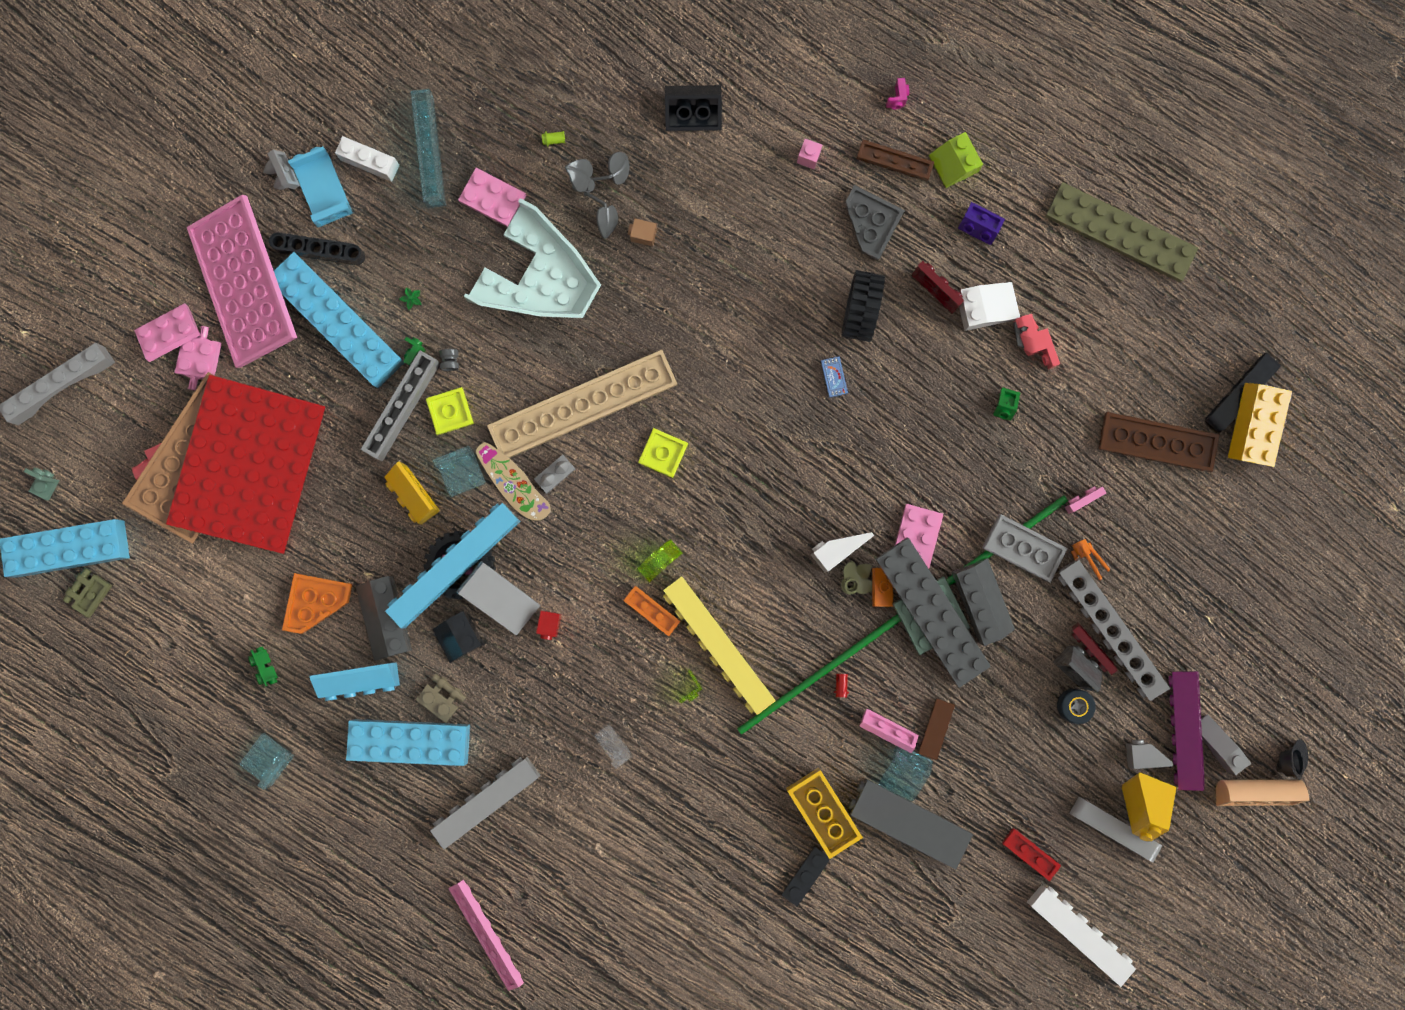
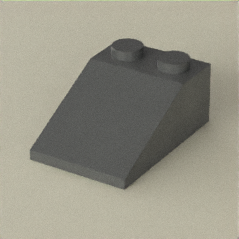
M1068 646L1053 663L1080 689L1098 692L1101 689L1102 672L1098 670L1099 665L1092 659L1088 660L1084 656L1085 652L1080 647Z

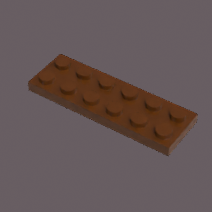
M1106 412L1104 414L1098 450L1205 472H1213L1219 434Z

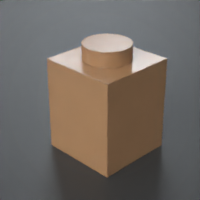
M634 218L633 224H630L628 229L631 242L653 247L657 223Z

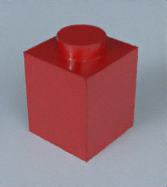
M540 611L536 634H541L540 638L547 640L557 637L562 614Z

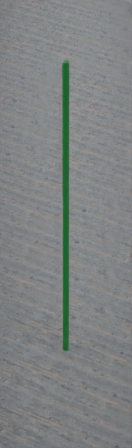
M1063 495L1025 522L1023 526L1029 529L1067 503V498ZM985 551L965 566L990 558L994 554ZM953 575L946 579L949 586L955 583ZM898 614L780 697L761 713L738 727L737 729L742 735L899 623L901 620Z

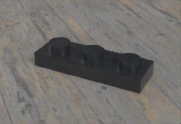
M814 846L781 895L798 907L831 860L827 854Z

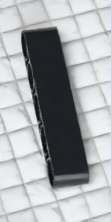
M280 232L273 233L269 238L270 246L280 254L291 255L295 252L299 257L350 265H360L365 261L363 250L358 245ZM280 240H284L283 244L277 247V243ZM302 243V247L296 250V245ZM321 245L320 251L314 252L315 247ZM340 248V252L337 255H333V251ZM359 251L356 258H351L353 252Z
M1265 352L1207 415L1205 421L1217 432H1222L1237 417L1244 384L1265 385L1281 367V364Z

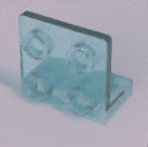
M470 446L433 460L435 467L441 473L450 497L486 483L474 451Z
M263 733L242 759L240 766L258 778L260 782L257 786L265 790L274 784L295 755Z
M896 746L893 759L881 777L879 785L910 801H914L931 775L933 761L914 751L909 753Z

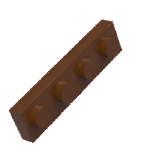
M862 139L856 158L924 181L929 180L934 161Z

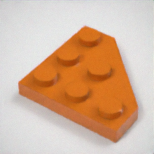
M294 573L282 630L299 634L305 633L349 603L353 584Z

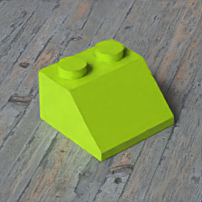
M966 132L948 140L929 154V158L931 161H934L933 166L945 188L978 173L983 166Z

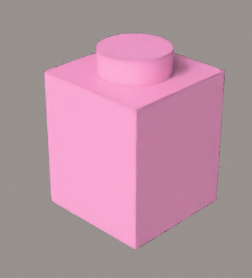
M805 139L797 163L815 169L823 145Z

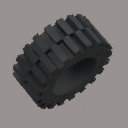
M855 270L845 309L842 337L871 342L883 297L884 275Z
M465 531L448 532L443 537L436 538V543L434 545L431 544L428 548L430 549L429 554H425L424 559H427V562L423 564L424 569L428 572L433 567L431 564L437 558H442V555L447 554L446 550L451 545H457L462 540L460 537ZM490 549L478 560V563L482 561L496 571V567H494V562H496L495 556H492L491 552L493 551ZM455 583L442 594L451 599H465L457 593L461 585Z

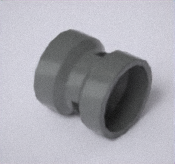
M440 350L439 356L442 359L440 370H459V363L457 362L458 350Z

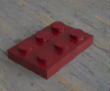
M922 261L911 276L953 314L964 302L962 294L956 289L953 290L943 276L939 277L934 272L935 269L932 265Z

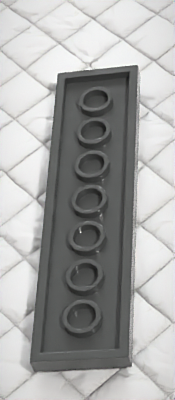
M908 537L875 558L958 688L991 667Z

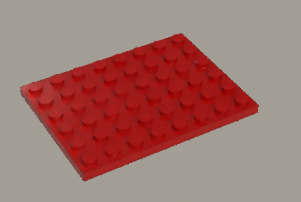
M209 375L166 524L285 554L326 407Z

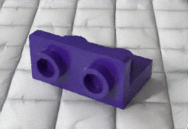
M971 202L958 229L992 245L1005 219Z

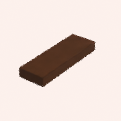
M935 699L918 754L935 760L938 759L955 707L954 704Z

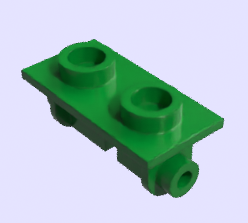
M263 646L256 649L257 653L250 650L248 661L251 667L255 666L257 674H255L258 684H262L263 688H266L267 682L270 685L277 683L278 676L273 665L265 668V664L271 662L267 649L264 650Z

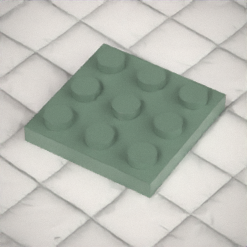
M940 577L936 580L966 628L969 629L970 626L945 577ZM899 599L892 603L917 653L921 655L932 649L902 600Z

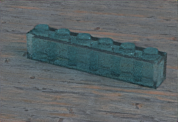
M430 89L411 91L423 202L427 208L446 206L434 97Z

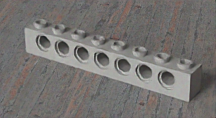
M1075 559L1058 571L1060 574L1058 579L1064 587L1066 585L1069 586L1071 589L1069 594L1075 603L1077 601L1081 603L1083 607L1080 610L1086 618L1090 617L1093 620L1092 627L1096 633L1103 634L1105 640H1103L1104 644L1109 650L1113 649L1117 655L1114 658L1120 666L1124 665L1128 671L1125 674L1130 681L1137 682L1139 685L1137 691L1142 698L1147 697L1152 701L1169 690L1168 684L1080 560ZM1078 577L1082 578V586L1074 587L1073 580ZM1093 594V602L1085 603V595ZM1100 609L1105 610V617L1097 619L1095 616L1096 612ZM1109 626H1116L1117 631L1115 634H1107ZM1121 642L1128 643V648L1124 651L1118 649V645ZM1132 658H1139L1137 666H1130L1129 663ZM1150 674L1151 678L1148 682H1141L1142 675Z

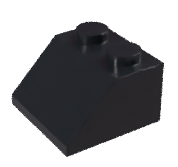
M467 611L454 615L432 629L449 663L484 646Z

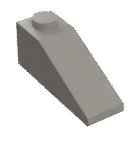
M1208 714L1201 718L1202 740L1227 773L1237 775L1251 764L1237 744Z

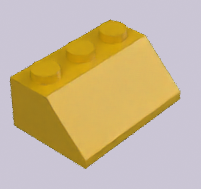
M398 461L386 474L385 479L387 482L385 484L391 492L395 491L398 495L397 501L403 508L406 506L409 510L408 516L414 523L417 522L422 525L440 512V510L409 467Z

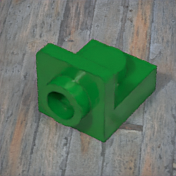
M406 337L404 340L413 347L406 351L403 362L411 366L420 350L425 352L426 350L421 346L423 343L415 337L412 339Z
M1002 387L993 415L1011 421L1018 408L1020 392Z

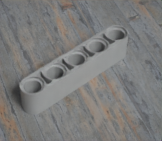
M1079 796L1069 813L1152 863L1162 848V845L1154 840H1141L1138 836L1132 834L1130 826Z

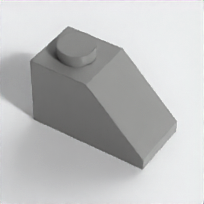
M1144 739L1132 740V743L1126 744L1129 768L1142 769L1173 766L1172 761L1152 744L1144 742Z

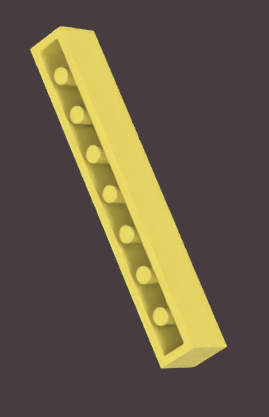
M681 576L663 590L666 593L663 597L669 605L672 603L675 605L677 610L674 612L680 620L685 619L689 625L686 628L693 636L697 634L700 638L698 643L704 651L708 649L712 654L709 658L716 667L720 665L724 670L721 674L726 681H732L736 686L733 690L738 697L743 696L747 703L744 705L752 714L755 711L758 715L776 700L684 578Z

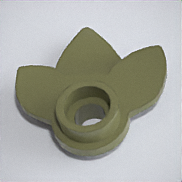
M852 560L848 562L843 569L842 591L849 595L856 592L860 594L871 592L872 581L868 577L872 566L866 563L856 566ZM852 581V586L848 588L847 583Z

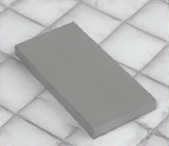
M998 514L982 546V549L1050 583L1068 549L1002 514Z
M482 561L457 590L459 595L515 635L520 632L541 606Z

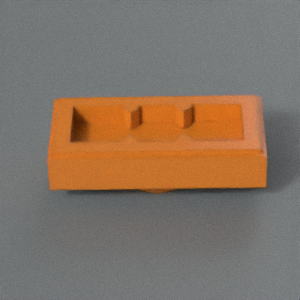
M872 568V607H893V586L881 568Z

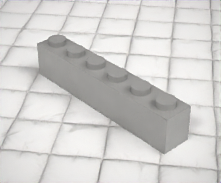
M421 350L418 352L360 450L380 461L384 460L440 366V362Z
M521 757L511 764L513 766L512 769L508 772L506 769L496 775L497 780L491 784L488 781L480 787L482 791L479 794L475 795L472 793L464 799L466 804L462 807H459V805L455 806L449 811L450 816L445 820L441 817L433 823L434 828L430 832L443 849H446L541 776L528 757L524 760Z

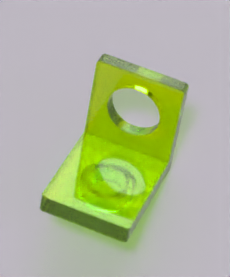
M690 669L687 671L697 687L679 699L680 703L687 699L691 702L699 696L698 692L703 689Z

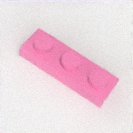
M869 709L865 710L859 725L861 728L909 753H912L915 749L919 736Z

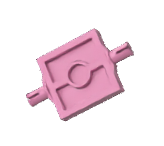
M201 326L199 337L180 346L175 373L190 378L189 390L196 391L198 380H202L207 372L215 376L222 343L207 339L209 327Z

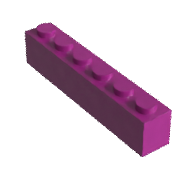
M1173 671L1172 675H1169V686L1173 687V695H1170V705L1174 707V714H1171V725L1175 726V734H1172V744L1176 746V753H1173V764L1177 765V773H1174V783L1178 785V790L1203 791L1205 789L1199 671Z

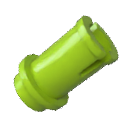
M545 131L542 134L543 145L549 147L550 144L565 143L564 131L547 133Z

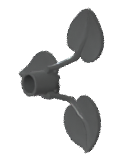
M615 152L610 156L608 160V171L610 174L607 176L592 178L593 167L590 161L586 159L574 160L564 166L569 175L573 190L584 192V196L590 197L603 206L597 210L596 214L598 229L603 239L608 238L615 230L618 223V213L613 205L607 206L604 201L593 196L590 192L595 188L594 181L612 178L616 185L625 182L630 166L627 155L622 152Z

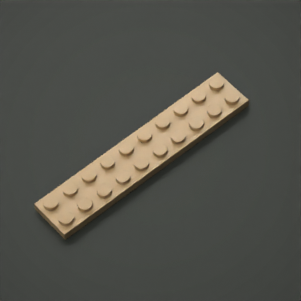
M660 350L491 423L487 427L496 448L511 458L675 387L677 382L663 350Z

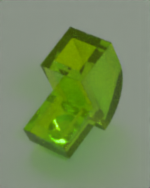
M670 539L646 558L637 569L650 583L683 553Z

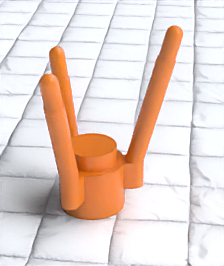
M1084 539L1072 545L1074 550L1071 553L1074 560L1078 559V555L1080 558L1086 557L1097 578L1102 580L1089 554L1092 553L1106 571L1109 572L1110 568L1094 550L1091 543Z

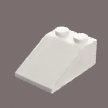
M1012 282L979 285L960 289L959 291L964 300L959 309L965 331L1014 321L1020 317Z
M871 532L831 540L826 543L822 541L812 548L814 552L811 556L824 573L828 572L872 538L874 534Z

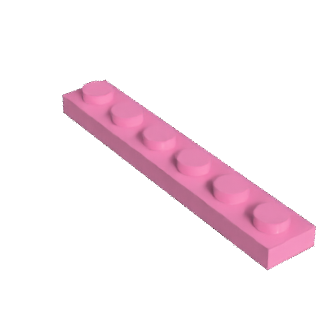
M462 880L448 888L507 990L510 991L520 987L524 983L521 974L513 965L510 955L503 948L500 938L493 931L490 921L483 914L480 904L473 897L470 887Z

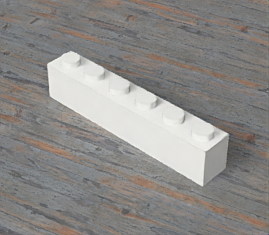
M1041 885L1027 903L1114 982L1122 987L1136 970L1131 965L1133 960L1125 953L1120 955L1116 951L1118 947L1109 939L1107 942L1101 938L1103 933L1095 926L1091 929L1086 924L1088 920L1080 913L1077 915L1071 910L1074 907L1065 899L1061 902L1057 898L1059 894L1050 886L1045 888Z

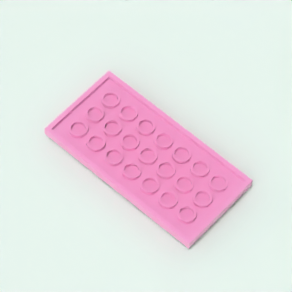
M240 195L188 226L187 230L235 368H241L296 339L297 336L248 197Z

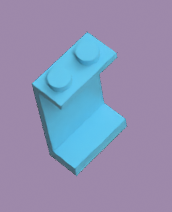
M324 147L312 148L310 152L295 155L291 160H288L290 166L295 171L311 210V219L318 228L353 214L330 156Z

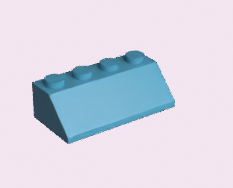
M397 662L310 676V681L317 697H325V701L337 699L336 695L343 694L344 698L354 697L356 692L362 691L363 695L373 694L375 689L382 688L383 692L395 690L394 686L400 685Z

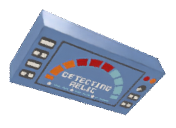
M840 356L821 360L829 398L848 394Z

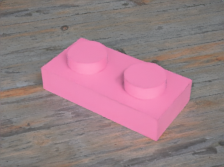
M1094 486L1085 491V496L1080 498L1078 495L1068 501L1070 504L1065 506L1068 514L1073 513L1106 494V491L1103 487L1096 489Z

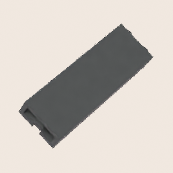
M865 778L864 782L860 781L856 789L859 794L856 799H851L847 808L849 809L848 813L850 816L955 870L957 869L973 836L970 831Z

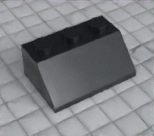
M721 85L665 86L666 131L722 130Z

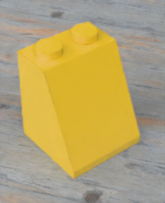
M1140 772L1122 784L1132 834L1138 836L1143 841H1153L1169 831L1177 787Z

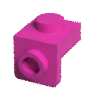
M897 78L895 84L896 97L887 99L886 108L897 110L905 106L907 96H909V85L905 83V78Z

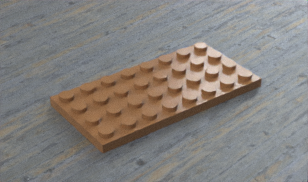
M207 372L122 502L125 506L194 544L200 533L170 526L166 522L209 375H213Z

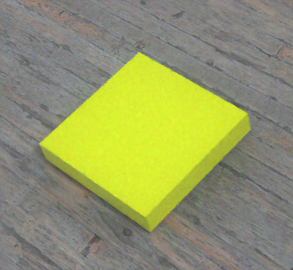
M462 387L426 398L436 435L474 424Z
M653 428L638 463L673 478L688 443Z

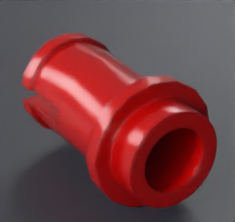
M836 674L835 697L847 698V694H849L847 692L848 674Z

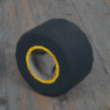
M1068 689L1059 696L1057 701V710L1060 716L1065 721L1073 724H1084L1090 721L1096 710L1093 697L1087 691L1081 689Z

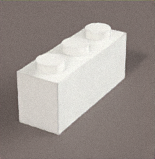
M342 136L335 152L341 161L391 182L399 167L394 157Z

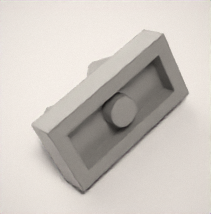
M272 150L267 153L270 159L266 163L263 173H277L273 187L278 190L286 188L296 189L299 187L300 184L288 162L285 152Z
M561 455L534 480L548 494L576 469L564 455Z

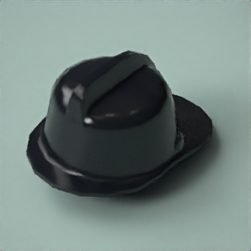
M1302 739L1297 740L1291 749L1280 752L1276 766L1277 772L1283 773L1285 776L1296 777L1297 780L1302 779L1309 758L1307 746Z

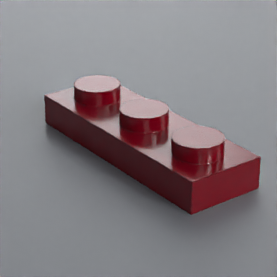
M1078 622L1073 625V637L1077 642L1080 643L1082 641L1086 645L1085 650L1092 658L1095 656L1100 661L1097 663L1104 672L1108 671L1111 675L1118 671L1117 666Z

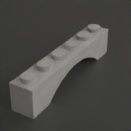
M94 343L1 403L0 412L8 423L20 425L34 416L39 408L51 397L82 379L102 372L114 364L115 361L106 347Z

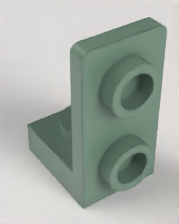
M36 467L33 469L25 468V473L35 477L28 492L49 501L60 480L54 478V473L48 470H41Z

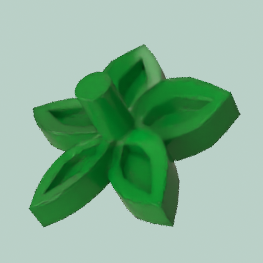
M406 287L405 294L407 296H402L399 300L407 302L408 310L413 307V303L415 305H422L418 299L420 290L412 292Z

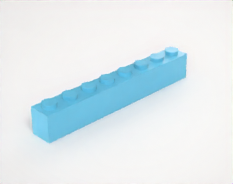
M497 503L489 511L490 515L479 519L475 523L476 527L471 532L469 530L460 537L462 540L457 545H451L446 550L447 554L443 558H437L431 564L433 567L428 572L426 570L417 577L418 581L413 586L412 584L408 585L402 591L403 595L399 599L396 597L387 605L389 608L385 612L400 628H406L521 522L505 504L501 503L499 505Z

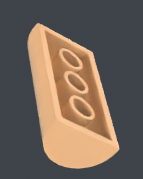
M1297 779L1220 780L1216 786V806H1293L1310 801L1305 783Z

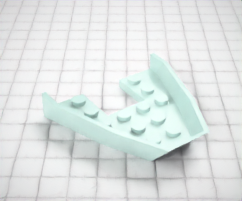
M520 198L518 201L520 207L506 229L504 237L535 253L534 258L518 285L484 268L469 295L465 293L464 298L467 302L480 306L535 316L583 318L601 286L600 282L579 252L536 206Z

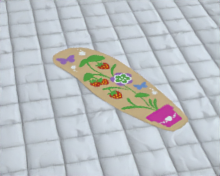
M486 442L479 445L476 449V454L481 464L509 504L528 519L542 520L547 517L551 512L550 504L534 488L525 473L509 457Z

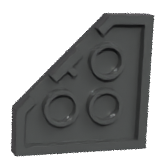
M854 185L845 205L861 253L879 261L905 210Z

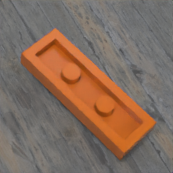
M634 586L623 600L667 636H670L681 622L637 586Z

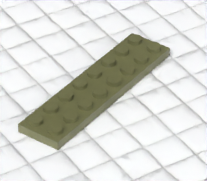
M1064 182L1061 183L1045 215L1046 218L1178 282L1184 280L1198 250V247Z

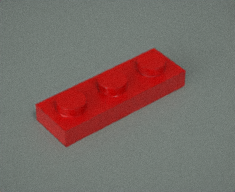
M1012 828L1002 842L1004 846L1049 881L1061 867L1059 863L1015 828Z

